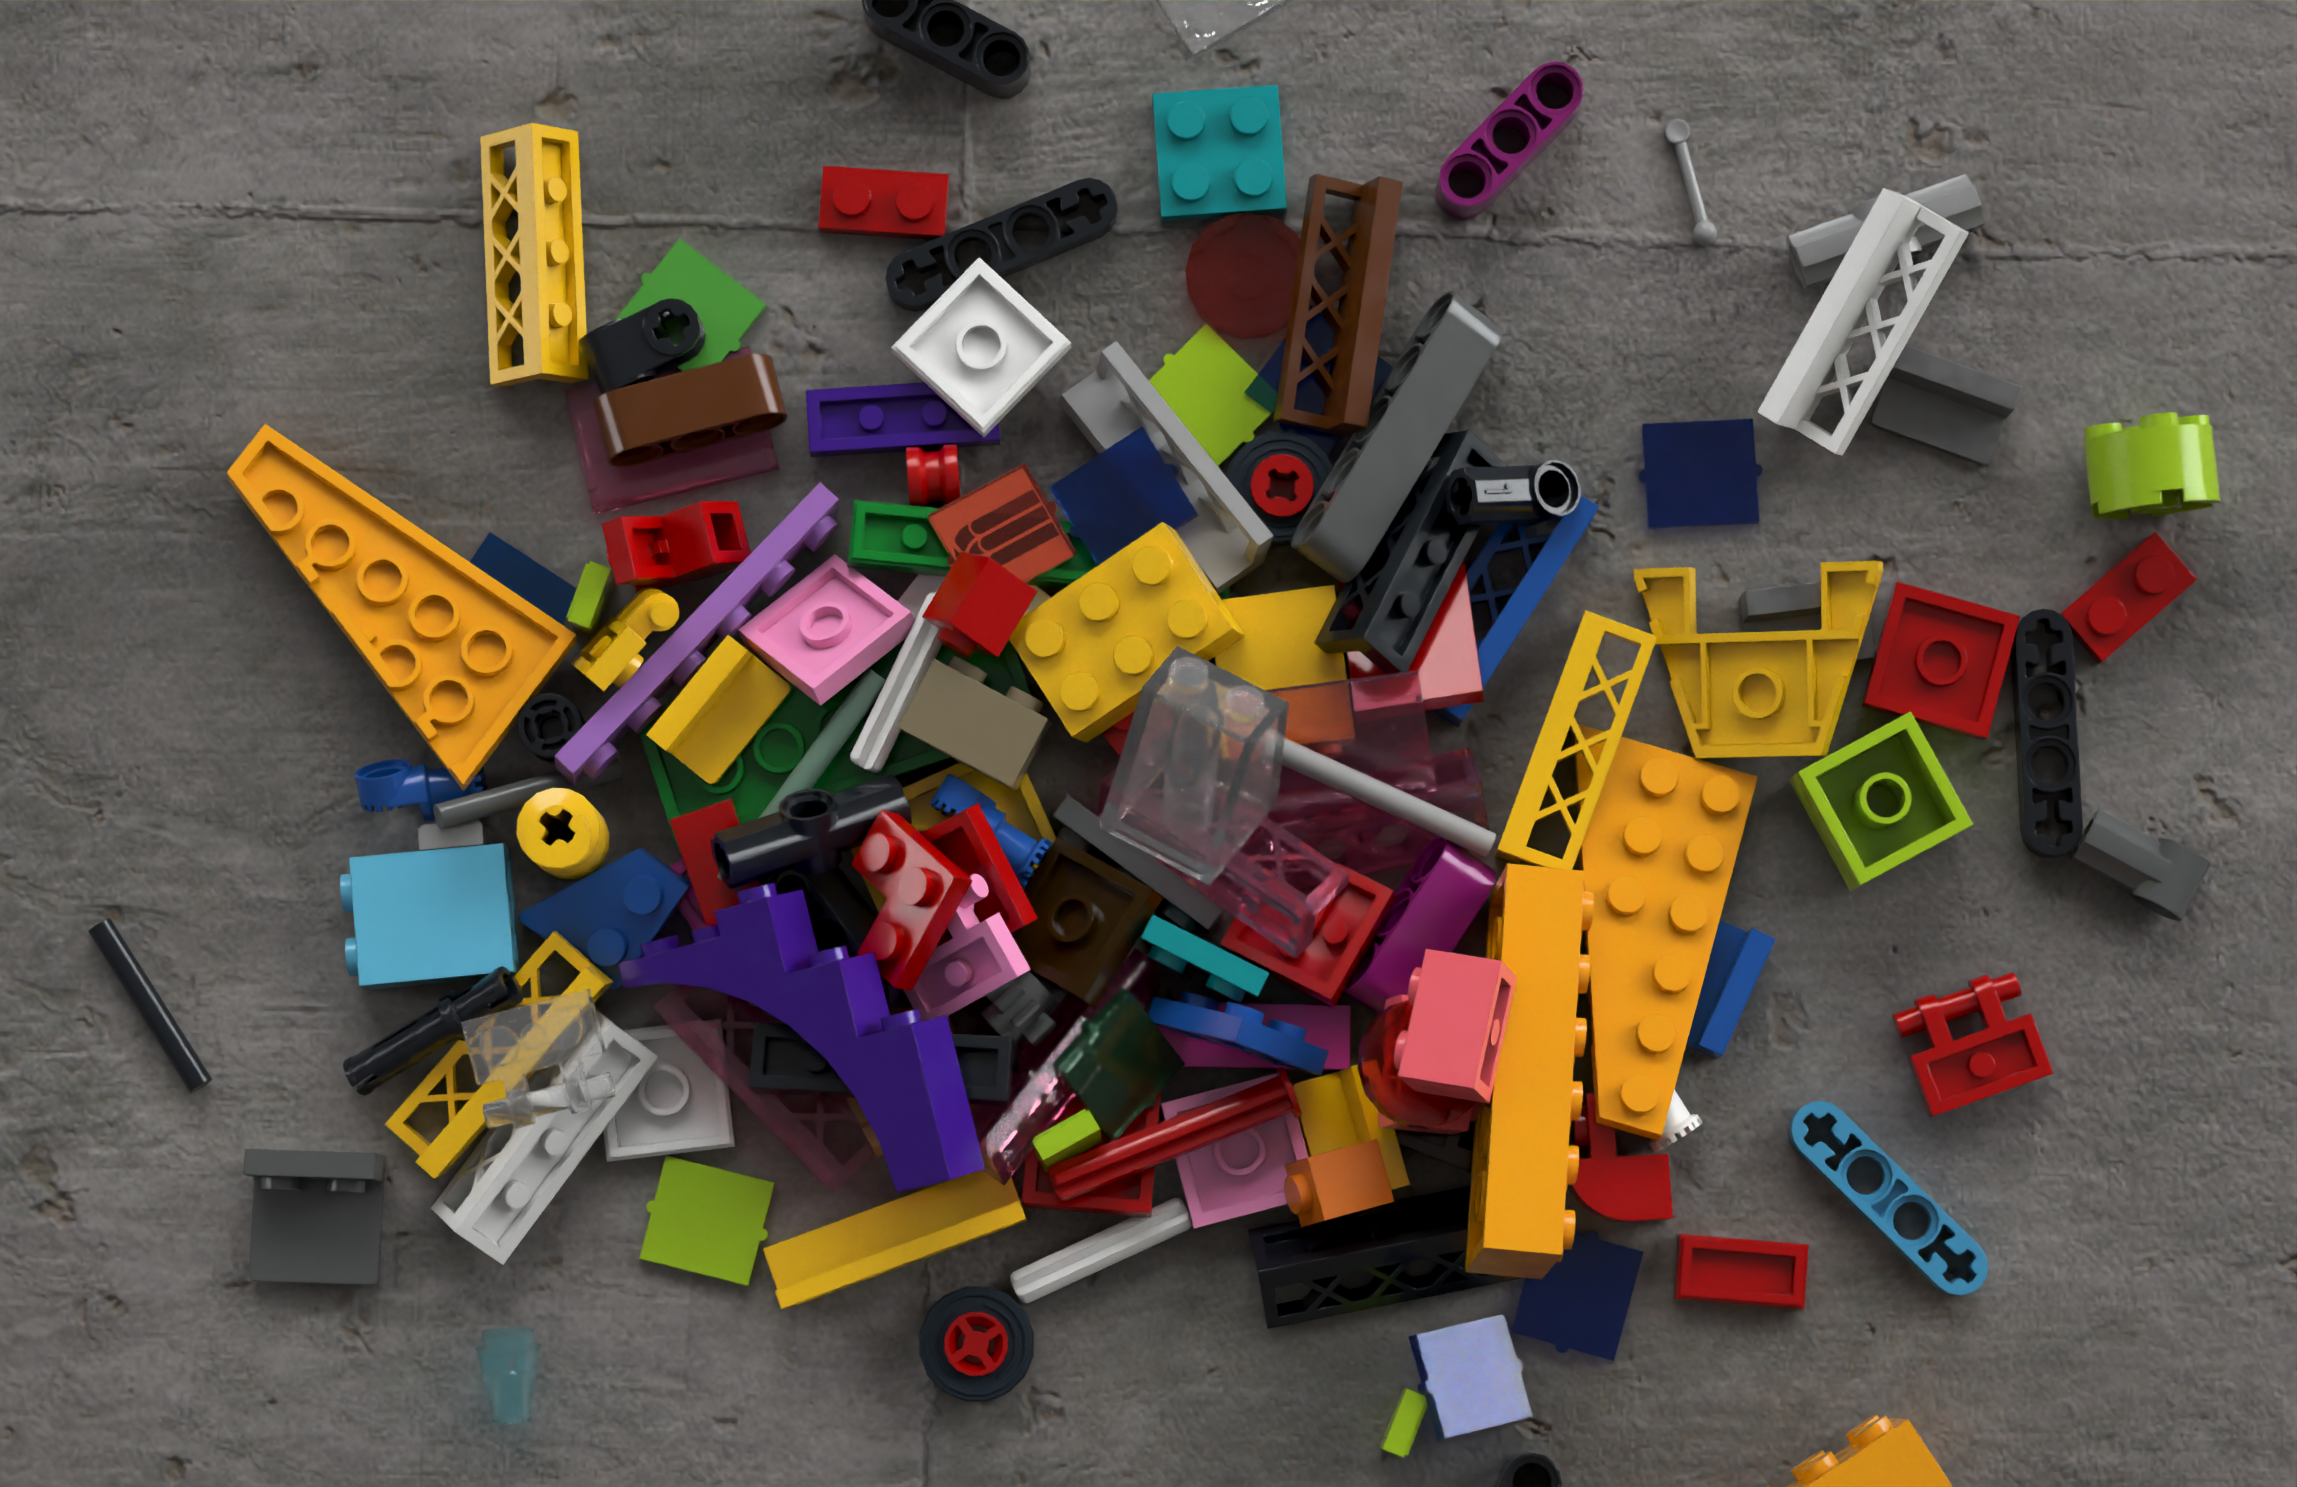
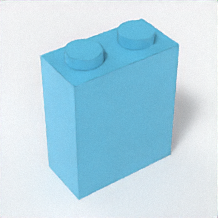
M504 843L349 858L350 874H341L340 893L343 911L345 913L353 912L355 937L346 938L345 956L349 976H358L359 986L367 990L480 980L501 966L510 971L507 977H512L520 970L511 850Z

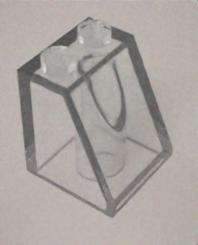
M1177 646L1142 687L1101 816L1100 829L1210 886L1277 804L1289 702Z

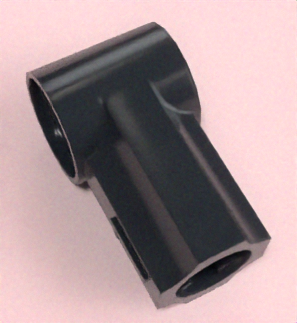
M1553 459L1537 465L1459 468L1451 472L1450 482L1444 490L1447 513L1453 515L1458 526L1512 523L1514 526L1526 528L1570 514L1577 507L1581 498V486L1578 476L1571 466L1564 461Z

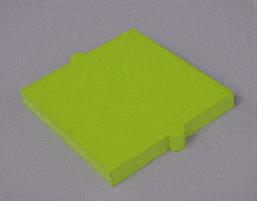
M1207 324L1175 355L1166 354L1163 358L1164 366L1149 380L1218 467L1243 443L1246 444L1254 440V432L1275 412L1278 393Z
M666 1155L654 1201H649L646 1205V1209L651 1215L639 1259L749 1286L760 1242L765 1241L769 1236V1232L764 1226L775 1183Z

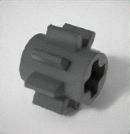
M1027 971L986 994L985 996L991 1002L979 1013L1000 1036L1012 1037L1016 1045L1025 1037L1036 1047L1057 1027L1048 1014L1059 1002Z

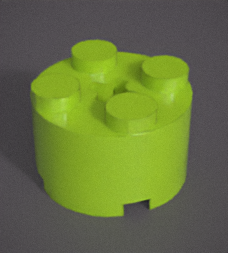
M2177 412L2157 413L2139 417L2140 426L2122 428L2121 423H2106L2083 428L2085 439L2083 445L2090 505L2094 520L2130 519L2129 509L2131 514H2152V517L2173 515L2214 506L2213 503L2221 502L2213 431L2209 415H2192L2178 418Z

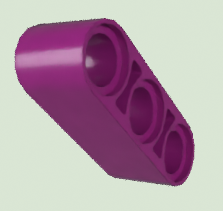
M1554 61L1545 63L1535 69L1446 159L1440 169L1435 191L1437 202L1445 213L1453 218L1465 220L1475 218L1484 212L1572 122L1578 112L1584 91L1582 79L1574 68L1566 63ZM1543 85H1558L1566 91L1570 102L1563 108L1550 109L1541 104L1537 98L1536 91ZM1504 128L1515 129L1524 137L1526 147L1519 153H1504L1494 144L1493 134ZM1457 173H1471L1479 179L1483 190L1476 197L1461 198L1450 189L1448 180Z
M1440 836L1432 839L1419 854L1396 889V901L1344 991L1383 1018L1386 999L1398 995H1408L1412 973L1416 967L1422 968L1426 949L1452 953L1489 896L1496 880V872L1460 845Z

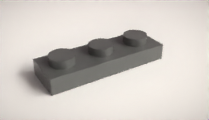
M1067 795L1053 814V821L1062 827L1056 837L1089 855L1092 851L1096 852L1111 863L1113 868L1152 888L1163 897L1162 902L1165 903L1159 913L1175 926L1189 933L1195 927H1198L1208 934L1222 915V907L1071 796Z

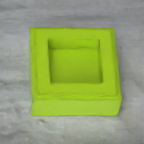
M592 561L589 564L586 563L566 616L568 622L575 630L592 636L597 632L615 584L611 568Z
M1084 1109L1033 1137L1034 1140L1032 1141L1035 1155L1044 1171L1048 1172L1052 1165L1075 1157L1101 1143L1102 1137L1100 1128L1090 1110L1086 1111Z
M1403 1388L1380 1445L1381 1449L1403 1458L1404 1455L1408 1456L1429 1403L1427 1396Z

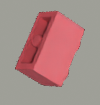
M1426 949L1422 968L1416 967L1409 983L1408 1000L1409 1004L1413 1006L1408 1031L1403 1030L1399 1034L1394 1053L1395 1067L1399 1069L1398 1076L1414 1091L1490 1104L1517 979L1501 960Z

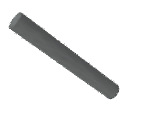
M616 757L610 766L596 779L592 780L586 774L575 786L559 771H554L435 804L433 806V813L438 827L445 829L523 807L536 793L550 788H566L578 792L621 780L622 770Z

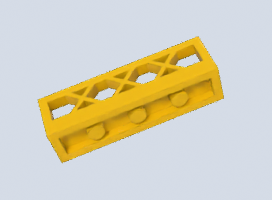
M529 123L481 136L490 385L505 387L536 379L566 383L588 380V363L578 345V341L587 334L578 131ZM515 146L516 167L508 180L504 176L503 149ZM515 209L518 213V230L512 241L507 238L506 221L512 210ZM517 271L521 277V292L513 304L509 299V282ZM519 333L523 337L524 364L512 367L511 345Z
M1585 610L1495 856L1519 864L1522 860L1539 867L1573 869L1658 636ZM1604 634L1640 646L1632 670L1610 680L1606 679L1596 658ZM1592 668L1599 685L1583 691ZM1627 681L1618 704L1611 688ZM1603 692L1614 714L1612 725L1609 730L1585 740L1574 717L1578 703ZM1570 728L1577 744L1561 751ZM1605 741L1600 758L1596 764L1589 748ZM1581 752L1593 776L1589 788L1563 800L1552 777L1557 762ZM1548 788L1555 804L1539 811ZM1583 801L1578 818L1574 824L1567 808ZM1557 812H1560L1571 835L1563 859L1526 846L1534 823Z
M557 931L551 933L514 976L521 990L529 981L531 982V997H523V1001L518 1005H532L533 1028L520 1043L499 1044L498 1016L500 1014L480 1025L477 1029L479 1033L467 1041L458 1040L385 1123L390 1130L420 1155L415 1162L432 1178L436 1179L448 1172L614 982ZM557 951L580 974L562 995L541 996L540 968ZM554 1003L543 1015L542 1004ZM488 1029L489 1045L473 1046ZM500 1052H511L500 1064ZM490 1053L491 1076L477 1091L457 1092L455 1065L465 1054ZM446 1077L447 1093L431 1094ZM458 1100H469L458 1112ZM448 1101L449 1124L432 1143H429L406 1122L422 1103Z
M1002 1160L986 1166L983 1170L945 1181L763 1248L777 1288L775 1293L781 1309L787 1310L1026 1222L1027 1218L1006 1160Z

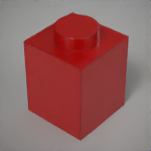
M961 551L922 617L941 630L937 640L953 652L966 658H970L973 652L999 657L1038 591L992 558Z

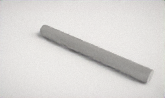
M1262 728L1255 740L1252 752L1486 857L1493 846L1496 833Z

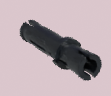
M501 966L461 992L452 990L439 997L440 1003L432 1010L357 1055L347 1058L343 1063V1069L349 1083L353 1087L363 1080L364 1083L357 1086V1092L366 1096L388 1080L401 1074L455 1040L467 1041L479 1033L477 1029L480 1025L523 1001V993L517 979L513 975L504 982L503 979L509 976L510 971Z

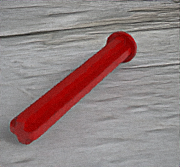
M1283 1067L1277 1069V1077L1052 1165L1048 1171L1056 1196L1060 1201L1066 1202L1292 1112L1295 1118L1301 1116L1302 1113L1296 1094Z

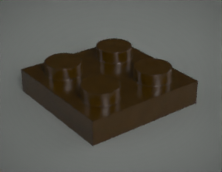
M1057 837L1024 889L1038 919L1012 932L1011 935L1028 963L1031 973L1095 1008L1163 897L1152 888Z

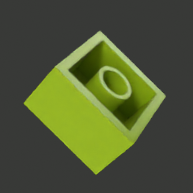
M1911 711L1798 771L1789 779L1850 892L1974 825Z

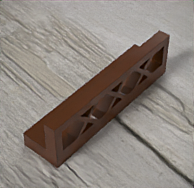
M1320 174L1309 177L1274 422L1345 437L1367 428L1403 182L1379 176L1361 185ZM1325 194L1354 201L1351 225L1337 236L1323 216ZM1320 235L1325 244L1317 249ZM1348 238L1346 251L1341 242ZM1330 251L1344 273L1341 288L1327 297L1314 277L1316 260ZM1311 296L1316 305L1309 310ZM1340 298L1337 312L1332 303ZM1321 312L1335 334L1333 348L1318 358L1305 338L1307 321ZM1302 357L1307 366L1300 371ZM1331 359L1328 373L1323 364ZM1311 373L1326 393L1323 415L1294 409L1297 384Z

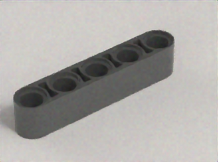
M1453 291L1444 293L1435 301L1423 317L1370 405L1367 428L1353 433L1297 526L1291 540L1292 548L1343 584L1350 582L1358 575L1371 558L1496 349L1502 335V328Z

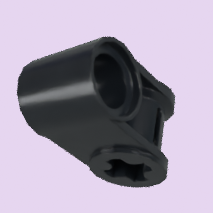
M669 298L661 300L626 318L598 327L583 336L578 341V345L602 394L618 388L653 380L676 367L690 362L699 355L704 347L706 333L702 321L691 305L679 299ZM673 318H676L681 326L690 324L682 330L685 340L677 345H674L668 337L659 339L667 333L664 323Z

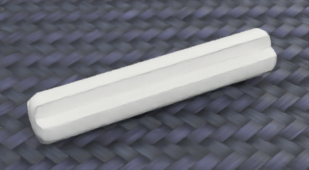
M934 592L926 596L850 754V760L855 765L872 773H879L883 769L901 731L898 725L933 659H936L942 646L937 640L941 630L922 617L936 594Z
M1180 1198L1170 1199L1153 1207L1151 1217L1133 1216L1014 1271L1010 1275L1011 1284L1018 1299L1022 1303L1028 1304L1189 1230L1192 1226L1191 1217Z

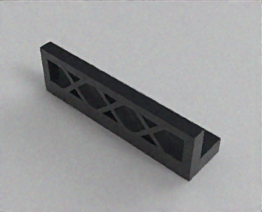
M1470 430L1445 433L1371 558L1356 577L1344 584L1314 642L1326 654L1360 651L1388 677L1406 675L1481 525L1458 526L1453 515L1447 513L1444 490L1449 485L1451 472L1467 467L1508 466ZM1440 457L1437 464L1429 470L1434 458ZM1412 511L1411 515L1403 521L1404 517ZM1384 563H1386L1385 566H1384V568H1382V569L1376 574L1378 568H1380ZM1359 615L1353 628L1347 630L1351 621Z
M754 1023L748 1087L752 1092L856 1098L825 1057L789 1025ZM952 1034L969 1104L1010 1106L1012 1074L1020 1073L1021 1053L1013 1038L1006 1036Z
M1470 1186L1396 1200L1395 1202L1301 1227L1299 1220L1248 1230L1268 1329L1517 1280L1520 1277L1465 1272ZM1429 1258L1438 1263L1426 1275L1412 1277L1402 1272L1413 1260ZM1365 1270L1375 1275L1366 1287L1348 1289L1339 1284L1348 1273ZM1302 1283L1312 1288L1303 1299L1276 1304L1274 1288Z

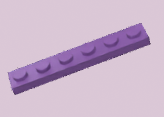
M820 482L554 756L556 769L574 786L586 774L592 780L600 776L619 753L614 745L630 729L638 734L657 717L663 708V705L658 701L674 683L678 684L681 688L685 687L707 661L702 654L719 637L722 640L727 635L733 638L738 633V629L748 622L751 613L746 609L762 592L771 597L786 584L795 572V568L790 563L806 547L815 552L832 536L839 526L834 520L838 515L839 499Z

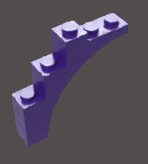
M770 883L737 892L739 905L715 911L716 925L691 931L694 944L681 947L678 935L640 944L643 957L618 963L624 988L661 983L708 987L749 1001L789 1025L825 1057L856 1097L881 1145L896 1192L955 1179L985 1169L947 1015L921 1021L919 1009L890 1016L875 952L849 958L846 945L818 952L803 889L777 895L775 883Z

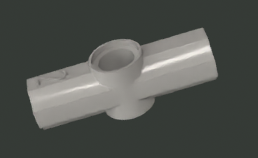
M1967 174L1904 195L1968 233L1982 228L1985 224L1982 204L1976 188L1969 180ZM1878 197L1853 207L1848 211L1849 215L1817 224L1801 232L1797 231L1795 234L1787 237L1786 243L1789 250V258L1795 275L1801 282L1804 290L1832 280ZM1921 222L1909 243L1912 258L1921 254L1923 248L1942 242L1945 235Z

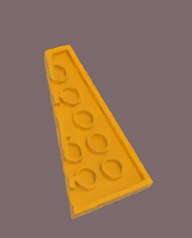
M264 424L227 471L228 481L464 792L518 721L521 709L530 699L537 696L577 643V635Z
M1578 724L1585 740L1604 732ZM1571 731V743L1574 746L1577 742ZM1625 737L1620 738L1579 850L1580 871H1585L1584 892H1593L1592 925L1590 931H1584V944L1587 947V955L1590 956V977L1587 992L1592 1024L1593 1043L1591 1045L1595 1116L1596 1123L1659 1141L1666 1123L1758 776ZM1605 741L1589 748L1596 764L1600 758ZM1581 752L1574 755L1575 795L1587 790L1593 777ZM1583 801L1575 804L1576 808H1578V815Z

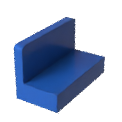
M1719 920L1686 1046L1714 1059L1723 1056L1776 940L1775 938L1754 928L1746 932Z

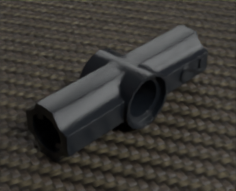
M891 774L834 794L820 789L796 791L780 801L779 812L714 833V839H711L710 842L713 859L718 867L721 879L729 889H733L790 869L801 874L828 872L836 868L843 861L844 851L862 845L880 810L898 813L909 824H912L911 810L903 793L901 783Z

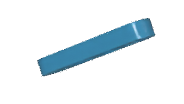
M1816 1101L1807 1103L1794 1112L1789 1120L1788 1136L1796 1152L1924 1278L1942 1293L1953 1296L1970 1294L1981 1287L1987 1278L1988 1272L1987 1257L1982 1248L1841 1109L1829 1102ZM1807 1115L1816 1120L1825 1115L1830 1117L1833 1124L1829 1127L1828 1133L1840 1146L1845 1145L1849 1135L1858 1144L1856 1148L1841 1156L1834 1170L1825 1163V1159L1832 1157L1835 1153L1821 1141L1810 1146L1803 1139L1809 1131L1807 1125L1803 1122ZM1859 1157L1871 1158L1881 1168V1184L1871 1194L1857 1193L1848 1184L1846 1176L1848 1167L1852 1161ZM1907 1202L1918 1204L1925 1210L1928 1216L1927 1230L1924 1235L1916 1240L1905 1239L1894 1229V1213L1899 1206ZM1942 1227L1949 1232L1950 1237L1941 1241L1940 1244L1954 1256L1967 1252L1972 1258L1966 1266L1968 1272L1972 1274L1967 1282L1961 1278H1954L1948 1282L1943 1276L1948 1265L1935 1251L1929 1253L1926 1262L1918 1255V1250L1934 1242Z

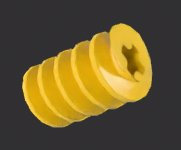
M550 788L536 793L524 804L517 818L516 835L521 849L546 873L559 879H578L591 874L603 863L609 850L610 833L604 817L583 795L570 789ZM559 824L565 828H570L575 833L569 843L557 839L552 834Z

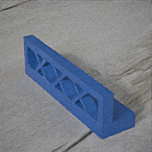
M1581 495L1577 507L1570 514L1564 515L1553 533L1527 538L1525 528L1515 526L1518 540L1501 544L1513 524H1498L1468 570L1469 593L1480 576L1484 593L1470 596L1471 605L1487 602L1492 624L1486 637L1476 640L1483 689L1599 509L1598 505ZM1545 544L1532 563L1529 547ZM1520 549L1526 575L1518 586L1493 591L1487 567L1492 557L1496 554ZM1511 597L1498 616L1495 600ZM1474 703L1433 709L1432 711L1459 728Z

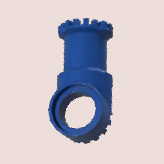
M405 759L374 762L363 766L354 773L362 810L373 812V806H376V811L382 812L383 805H386L387 810L390 811L393 810V807L402 808L403 805L419 803L425 822L435 820L433 806L435 804L488 790L486 784H480L481 781L486 780L484 767L481 768L464 792L445 767L429 769L426 764L411 766L410 761Z
M947 774L929 803L930 806L937 811L944 807L941 812L942 815L946 816L951 812L953 813L952 816L979 803L1024 890L1037 870L1033 864L1040 865L1053 842L1045 837L1037 841L1006 822V813L996 808L997 804L992 799L963 780Z

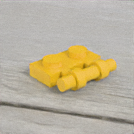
M647 587L641 589L615 617L610 616L570 661V664L602 691H605L612 682L617 687H621L643 663L644 658L638 653L647 644L644 641L653 630L662 632L669 630L676 624L680 612L677 602L673 597L657 588Z

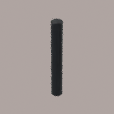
M111 918L92 927L88 931L189 1092L193 1093L212 1081L210 1074Z

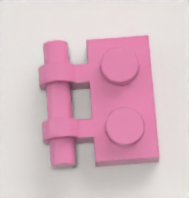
M978 874L969 876L973 881L947 926L953 938L940 946H936L913 990L903 989L914 1010L919 1009L921 1021L945 1015L949 1016L1031 970L999 913L981 923L973 911L975 903L985 898L989 892L986 881Z

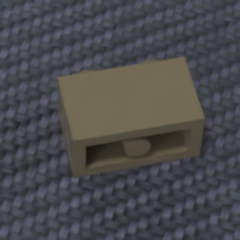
M953 656L949 666L933 659L898 728L903 733L1016 792L1052 725L1048 718L1040 714L1044 703L1013 686H1010L1004 696L983 685L988 674L956 656Z

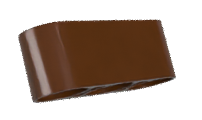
M766 354L740 356L618 388L599 396L594 401V409L608 464L615 467L639 465L771 430L787 420V413L773 359Z

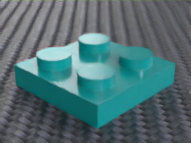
M1278 85L1152 93L1161 222L1287 213Z
M1152 915L1141 937L1143 941L1153 945L1148 954L1149 958L1180 974H1184L1188 964L1210 974L1206 987L1240 1004L1246 993L1258 998L1269 977L1268 972L1155 915Z

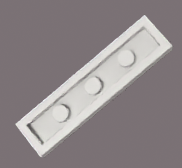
M1883 188L1761 404L1758 413L1778 425L1796 429L1834 454L1843 456L1969 233L1909 197ZM1923 222L1944 234L1945 237L1931 260L1913 265L1909 243L1919 225ZM1899 262L1901 269L1894 271ZM1923 274L1919 283L1917 284L1916 276ZM1903 281L1908 300L1900 316L1882 321L1877 301L1885 286ZM1868 318L1869 325L1862 327ZM1891 330L1889 336L1886 339L1884 332ZM1872 336L1876 359L1868 372L1850 377L1846 358L1850 347L1854 341ZM1835 374H1836L1838 381H1835V382H1832V383H1831L1832 379L1834 378V376H1835ZM1860 386L1854 396L1853 388ZM1840 392L1844 415L1834 433L1830 434L1809 420L1822 397Z
M592 1006L519 1089L431 1209L455 1233L503 1265L658 1056Z

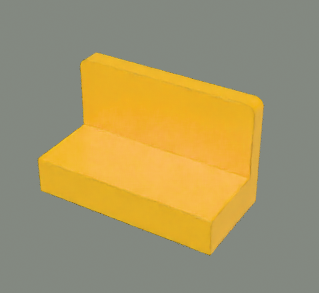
M727 635L646 735L665 751L674 755L705 782L714 785L791 693L792 687L739 642Z
M1375 1060L1293 1084L1292 1087L1302 1113L1298 1120L1308 1157L1377 1139L1391 1191L1410 1185L1395 1129L1379 1128L1378 1096L1380 1076Z

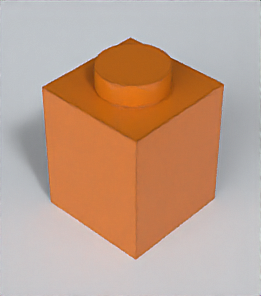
M1377 1139L1314 1155L1284 1165L1287 1173L1284 1181L1285 1197L1291 1211L1298 1215L1301 1227L1395 1202Z

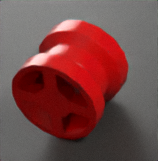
M944 444L939 451L925 452L919 446L906 447L910 505L926 507L929 503L943 502L950 508L961 502L957 444Z

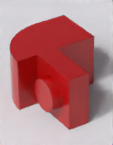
M699 501L661 516H620L601 523L607 545V560L613 570L616 585H635L636 591L647 587L662 589L709 578L737 568L751 554L738 501Z
M1594 1093L1583 1095L1579 1121H1571L1573 1145L1585 1147V1159H1579L1575 1185H1568L1567 1187L1571 1195L1587 1211L1609 1221L1642 1222L1672 1219L1669 1154L1617 1157L1615 1128L1596 1123Z

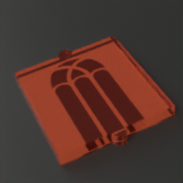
M1025 463L928 514L927 517L949 555L947 559L949 568L953 566L962 551L990 557L1026 583L1077 555L1076 549L1055 515L1057 504L1046 500Z

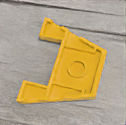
M1882 561L1820 562L1822 628L1820 630L1697 634L1695 568L1633 569L1638 593H1642L1651 618L1649 624L1652 633L1658 636L1656 644L1660 645L1672 679L1669 682L1695 758L1827 756L1883 574Z

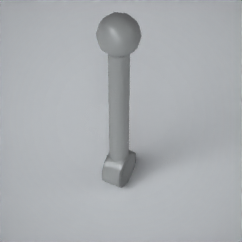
M1673 119L1666 125L1664 137L1676 150L1696 223L1693 229V238L1698 244L1708 246L1716 240L1717 229L1714 224L1708 222L1686 141L1690 134V127L1684 120Z

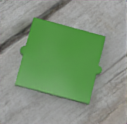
M679 238L652 274L644 273L641 276L643 285L615 320L626 318L661 300L669 298L679 299L691 305L704 325L706 337L704 347L699 355L690 362L676 367L683 372L725 361L731 352L739 353L742 348L740 344L741 339L767 308V305ZM676 318L669 319L664 323L667 333L659 339L668 337L674 345L680 344L685 340L682 330L690 324L681 326Z

